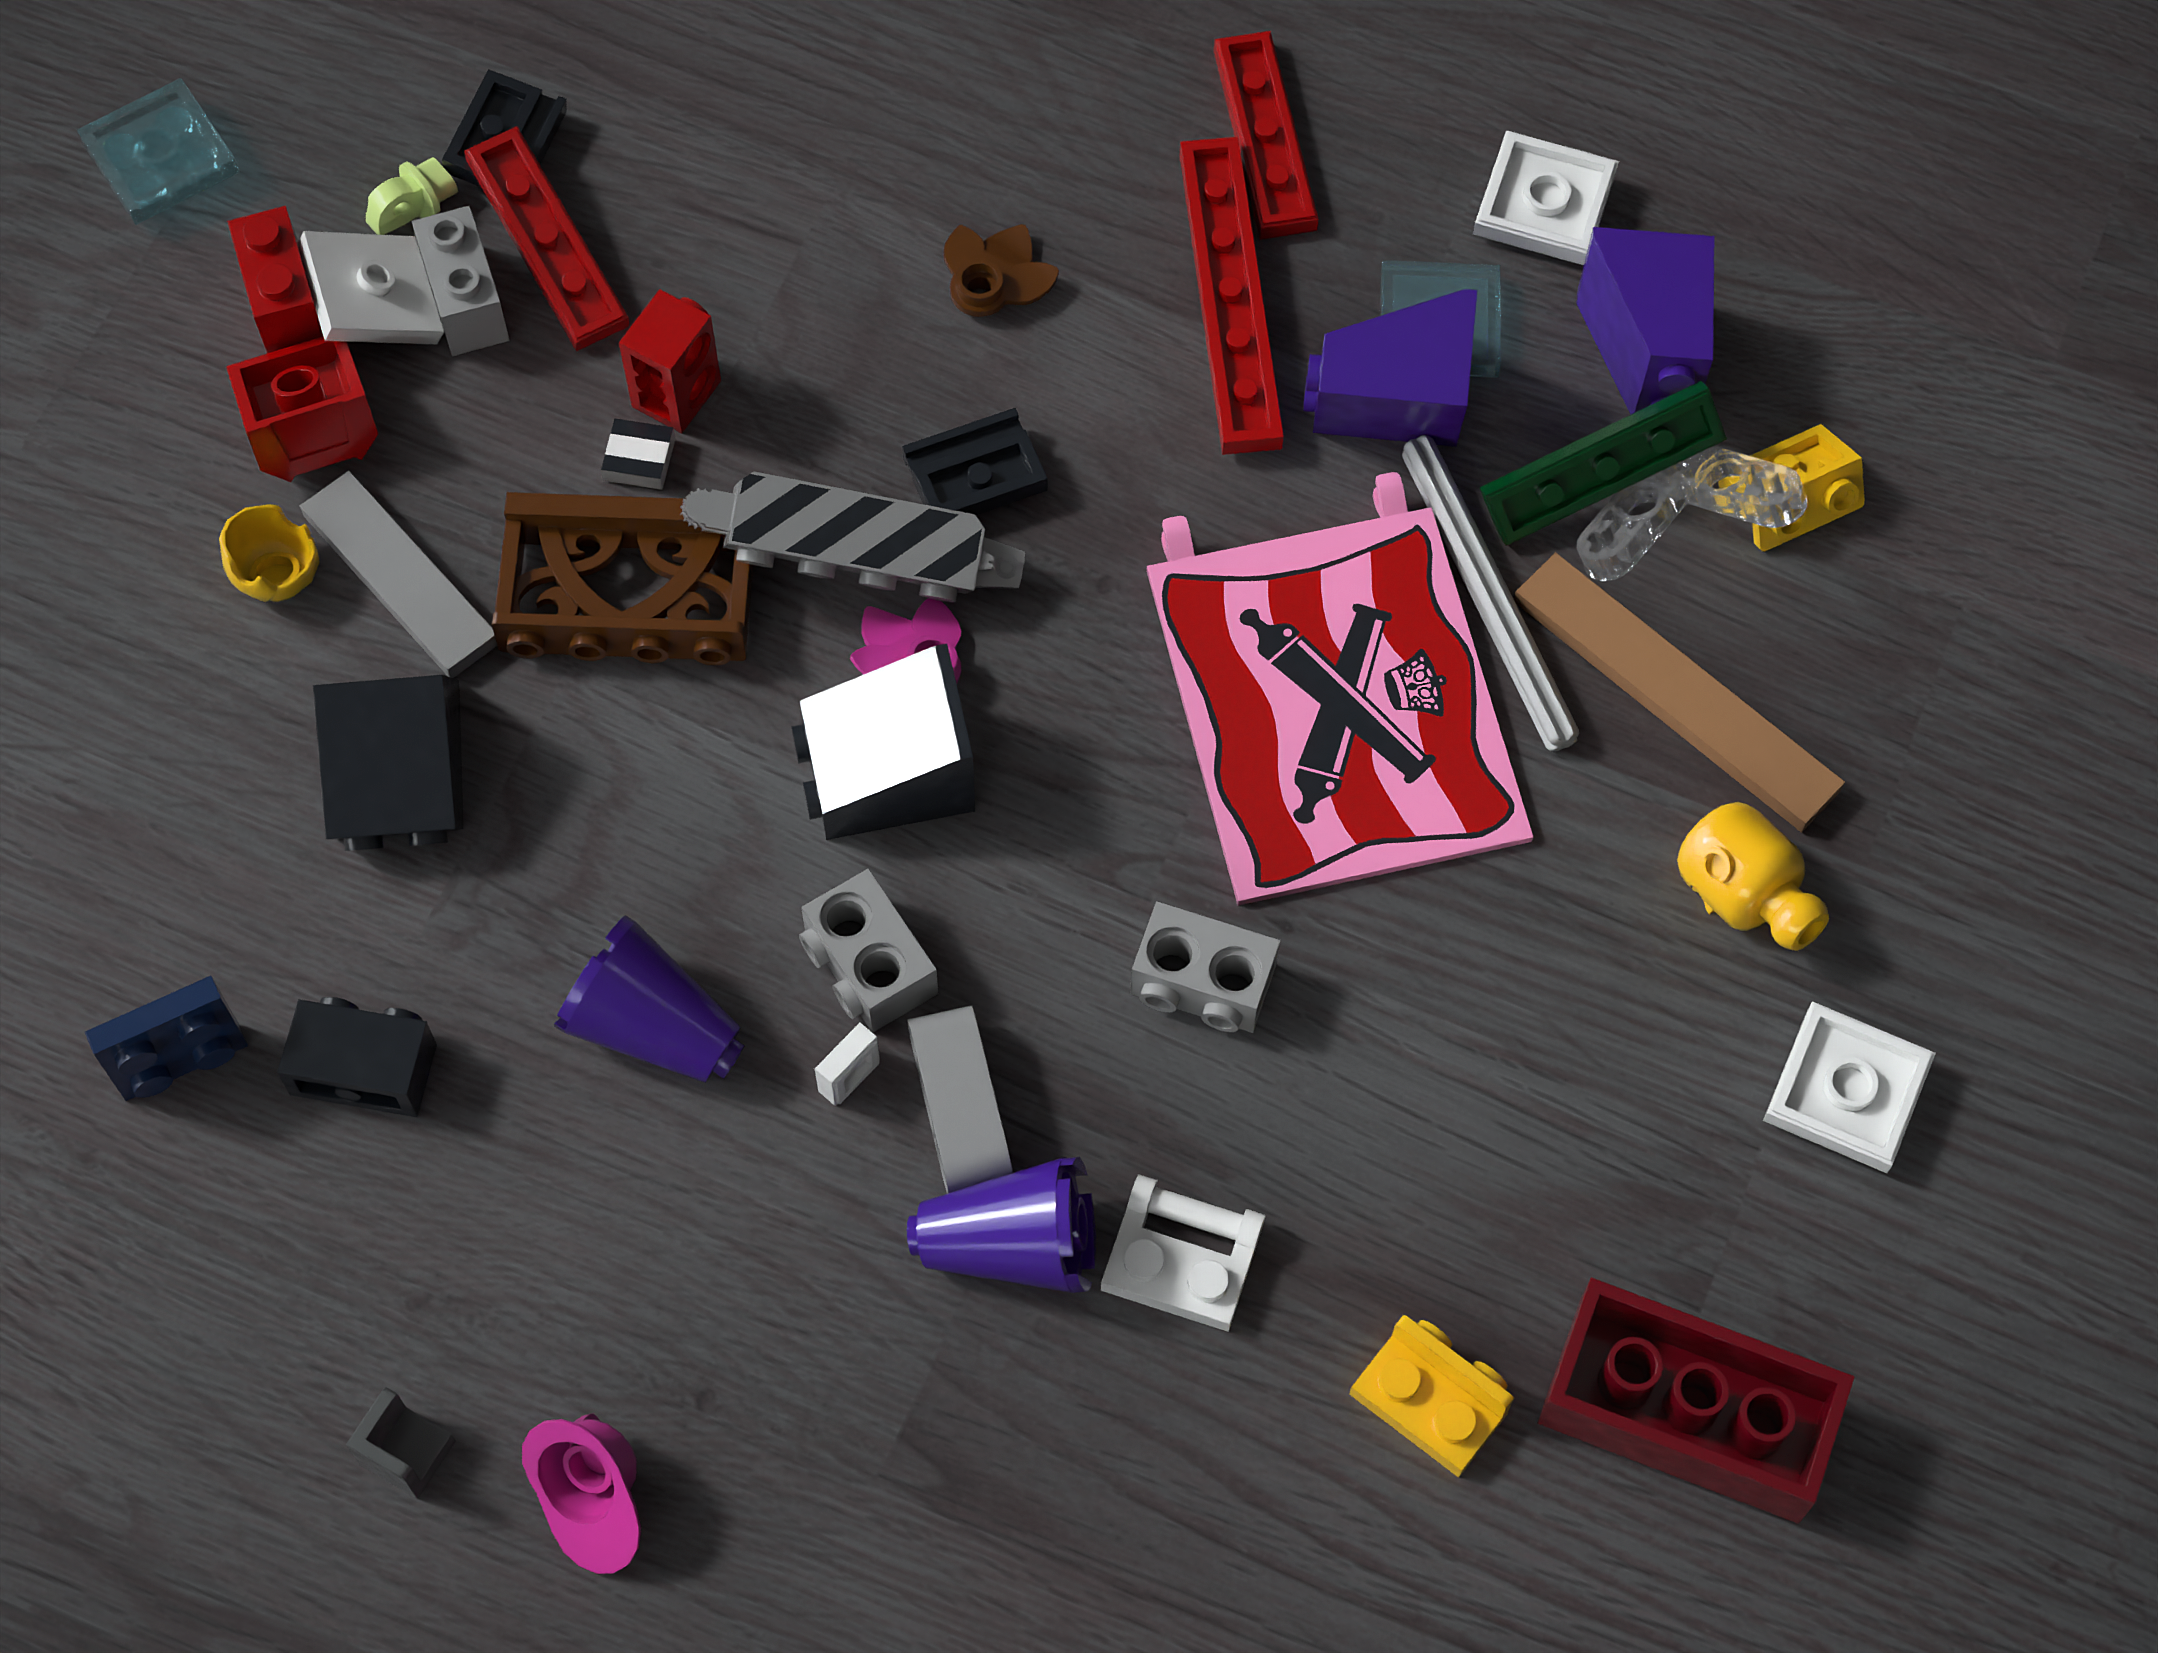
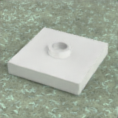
M1506 130L1475 222L1473 235L1584 265L1593 227H1599L1619 161Z
M303 231L297 245L325 341L438 344L444 330L415 236Z
M1812 1002L1807 1010L1763 1121L1888 1173L1893 1165L1936 1053Z

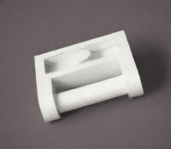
M1138 1174L1101 1282V1291L1229 1332L1266 1215L1246 1209L1244 1215L1158 1188L1157 1180ZM1148 1213L1236 1240L1231 1256L1144 1229Z

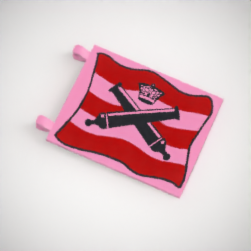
M1397 472L1376 476L1375 484L1377 487L1374 488L1372 497L1380 518L1195 556L1186 517L1175 516L1163 520L1161 542L1168 562L1147 566V575L1238 906L1525 844L1533 840L1530 824L1432 507L1408 512L1402 480Z

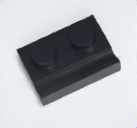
M488 69L442 158V166L451 176L481 187L466 161L464 150L516 126L519 128L540 165L567 112V99L558 96L556 100L545 96L540 88Z
M1016 408L902 446L903 460L906 466L908 465L913 483L924 505L979 515L1048 491V478L1026 430H1023Z

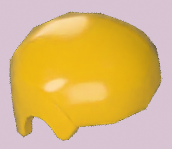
M268 504L245 507L227 519L219 537L223 569L232 585L242 593L263 602H279L294 597L313 581L320 562L314 538L311 537L308 525L298 526L287 519L282 508L278 505Z

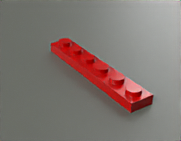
M1238 137L1180 141V162L1222 455L1282 450L1284 436Z

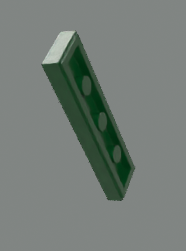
M1700 381L1480 487V491L1499 538L1507 546L1727 440L1710 390Z

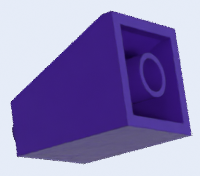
M1593 227L1577 291L1576 304L1630 415L1697 382L1702 381L1706 384L1713 361L1715 236Z
M1463 289L1325 333L1322 354L1309 355L1308 373L1306 376L1303 411L1315 412L1313 433L1403 442L1428 435L1434 439L1436 445L1456 447L1468 405L1477 290Z

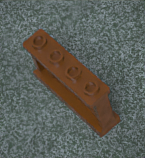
M506 492L504 509L506 521L492 629L501 652H507L513 656L525 659L538 658L543 654L572 655L577 659L585 661H597L605 656L634 657L645 663H660L668 658L695 659L700 663L715 666L724 665L729 661H744L747 656L753 565L736 561L738 550L723 548L725 535L702 531L701 527L694 529L692 525L688 527V523L686 521L683 522L684 517L680 515L682 513L680 506H683L684 498ZM525 544L542 545L548 566L522 574ZM578 546L600 547L599 552L590 558L577 562L570 561V559L586 558L585 552L580 551L577 548ZM621 548H639L645 563L655 573L670 580L647 599L624 611H620L600 598L587 586L581 577L594 574L608 566L618 555ZM659 549L680 550L677 554L672 555V560L677 563H683V566L675 565L662 559L658 555ZM720 551L735 552L732 584L719 576L709 573ZM556 582L557 587L545 590L536 602L537 608L546 604L556 605L559 609L556 615L522 613L520 603L529 590L544 583ZM698 587L716 592L726 602L727 611L721 620L687 619L688 614L697 609L703 610L710 615L707 601L703 596L695 592Z

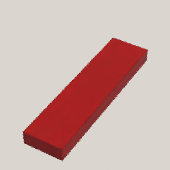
M1271 31L1214 39V55L1234 136L1239 139L1243 172L1260 240L1317 231L1319 219Z
M516 126L464 150L469 167L576 352L629 327V317L519 128Z

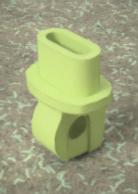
M434 157L417 166L410 162L401 164L399 166L400 177L386 180L369 195L366 222L377 235L389 233L417 217L425 218L436 215L441 211L439 203L458 193L454 179Z

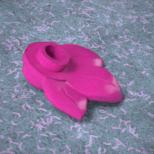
M929 598L926 599L917 609L912 621L872 606H867L864 609L862 637L866 646L854 651L850 657V660L860 673L864 675L930 647L948 644L957 684L961 673V661L957 655L956 647L961 637V628L953 613L943 602Z

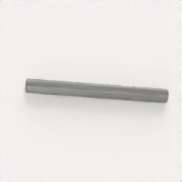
M1423 435L1417 439L1409 440L1404 445L1402 458L1427 508L1432 507L1438 530L1546 748L1556 752L1572 746L1577 742L1579 729L1434 439L1428 435Z

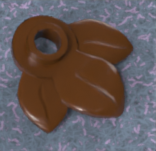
M1024 224L1002 230L985 240L970 228L959 225L948 237L944 246V262L953 275L950 282L952 302L961 312L970 316L984 317L992 315L1002 309L1005 304L1029 305L1049 293L1058 279L1059 269L1047 263L1032 262L1031 238L1028 228ZM981 288L988 292L977 294L971 291Z

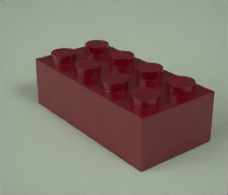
M1591 1277L1579 1302L1537 1424L1799 1524L1816 1502L1855 1376Z

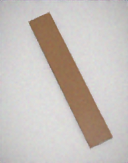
M1556 552L1516 590L1514 601L1519 607L1801 833L1841 792L1845 781Z

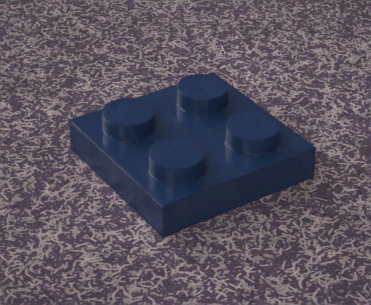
M208 976L84 1032L94 1056L125 1101L134 1097L146 1098L157 1095L166 1090L174 1079L196 1069L209 1070L219 1067L228 1062L236 1051L248 1046L239 1023L212 976Z

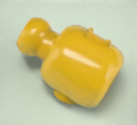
M1740 802L1721 805L1702 818L1681 844L1677 859L1681 877L1703 899L1708 914L1716 912L1730 927L1740 931H1747L1767 922L1771 927V934L1775 942L1786 949L1794 951L1808 946L1826 927L1829 921V914L1825 903L1819 897L1810 893H1803L1799 889L1805 875L1802 853L1795 844L1754 807Z

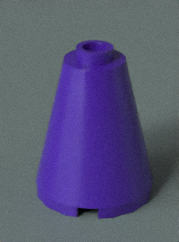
M625 915L605 937L607 941L612 943L609 950L603 949L597 957L592 956L560 1008L557 1015L560 1018L554 1023V1027L565 1034L704 1083L709 1080L713 1073L724 1079L745 1047L744 1044L735 1039L741 1027L636 921Z
M1063 1157L922 1201L919 1204L917 1215H910L907 1221V1242L910 1254L912 1256H920L921 1262L926 1269L1071 1293L1090 1290L1092 1282L1082 1277L1081 1273L1082 1269H1095L1096 1229L1092 1193L1079 1194L1075 1176L1088 1175L1085 1164L1080 1157Z

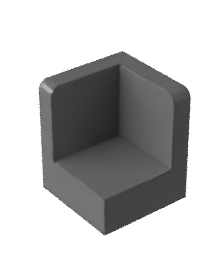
M385 1387L346 1443V1446L360 1466L418 1499L456 1440L448 1431L407 1408L396 1392Z

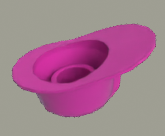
M594 1413L581 1416L574 1422L564 1419L546 1420L532 1428L522 1444V1464L529 1482L538 1496L550 1529L562 1551L579 1567L596 1574L615 1573L630 1564L639 1549L641 1534L637 1508L630 1493L637 1472V1459L631 1444L620 1431L608 1423L601 1422Z

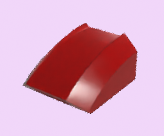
M324 336L226 366L249 442L259 469L264 473L292 482L297 475L353 457L362 460L378 435L347 341H325Z

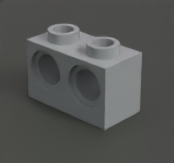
M470 206L411 221L451 355L456 356L510 341L499 297Z
M869 869L864 870L801 907L805 931L799 934V939L803 948L817 968L827 964L838 981L832 987L842 1008L851 1019L861 1015L872 1033L938 995L936 968ZM845 921H854L863 926L860 932L848 937L839 936L832 932L835 926ZM879 971L891 972L898 977L893 984L882 988L873 987L865 982L870 975Z
M1156 901L1132 967L1130 994L1138 996L1140 1001L1146 1006L1161 1012H1174L1176 1009L1201 1016L1204 1023L1220 1031L1236 1032L1238 1029L1253 1033L1277 965L1280 940ZM1175 955L1184 959L1188 965L1179 971H1167L1162 969L1156 961L1163 956ZM1226 975H1239L1246 979L1250 986L1241 991H1230L1222 987L1218 980Z

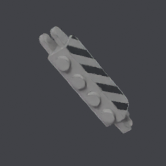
M755 471L740 480L734 486L733 493L713 489L711 492H708L706 488L704 490L697 488V491H691L683 499V506H680L682 509L680 515L684 517L683 522L686 521L688 527L692 525L694 529L701 527L702 531L725 535L723 548L738 550L736 561L762 567H773L774 558L799 562L797 572L804 575L834 579L835 571L838 569L859 573L858 584L891 591H895L896 582L901 581L921 585L919 596L946 602H956L957 592L966 594L974 591L975 588H1019L1025 562V551L985 538V528L975 514Z

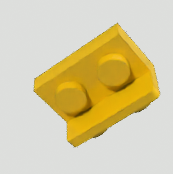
M1822 424L1717 470L1719 490L1752 518L1754 544L1763 552L1862 508L1865 503L1862 457Z
M1403 1315L1396 1323L1392 1336L1352 1385L1349 1395L1459 1478L1506 1417L1514 1397L1506 1391L1508 1387L1506 1381L1494 1369L1479 1361H1475L1472 1365L1450 1349L1452 1347L1451 1340L1438 1327L1425 1320H1420L1417 1324L1408 1316Z

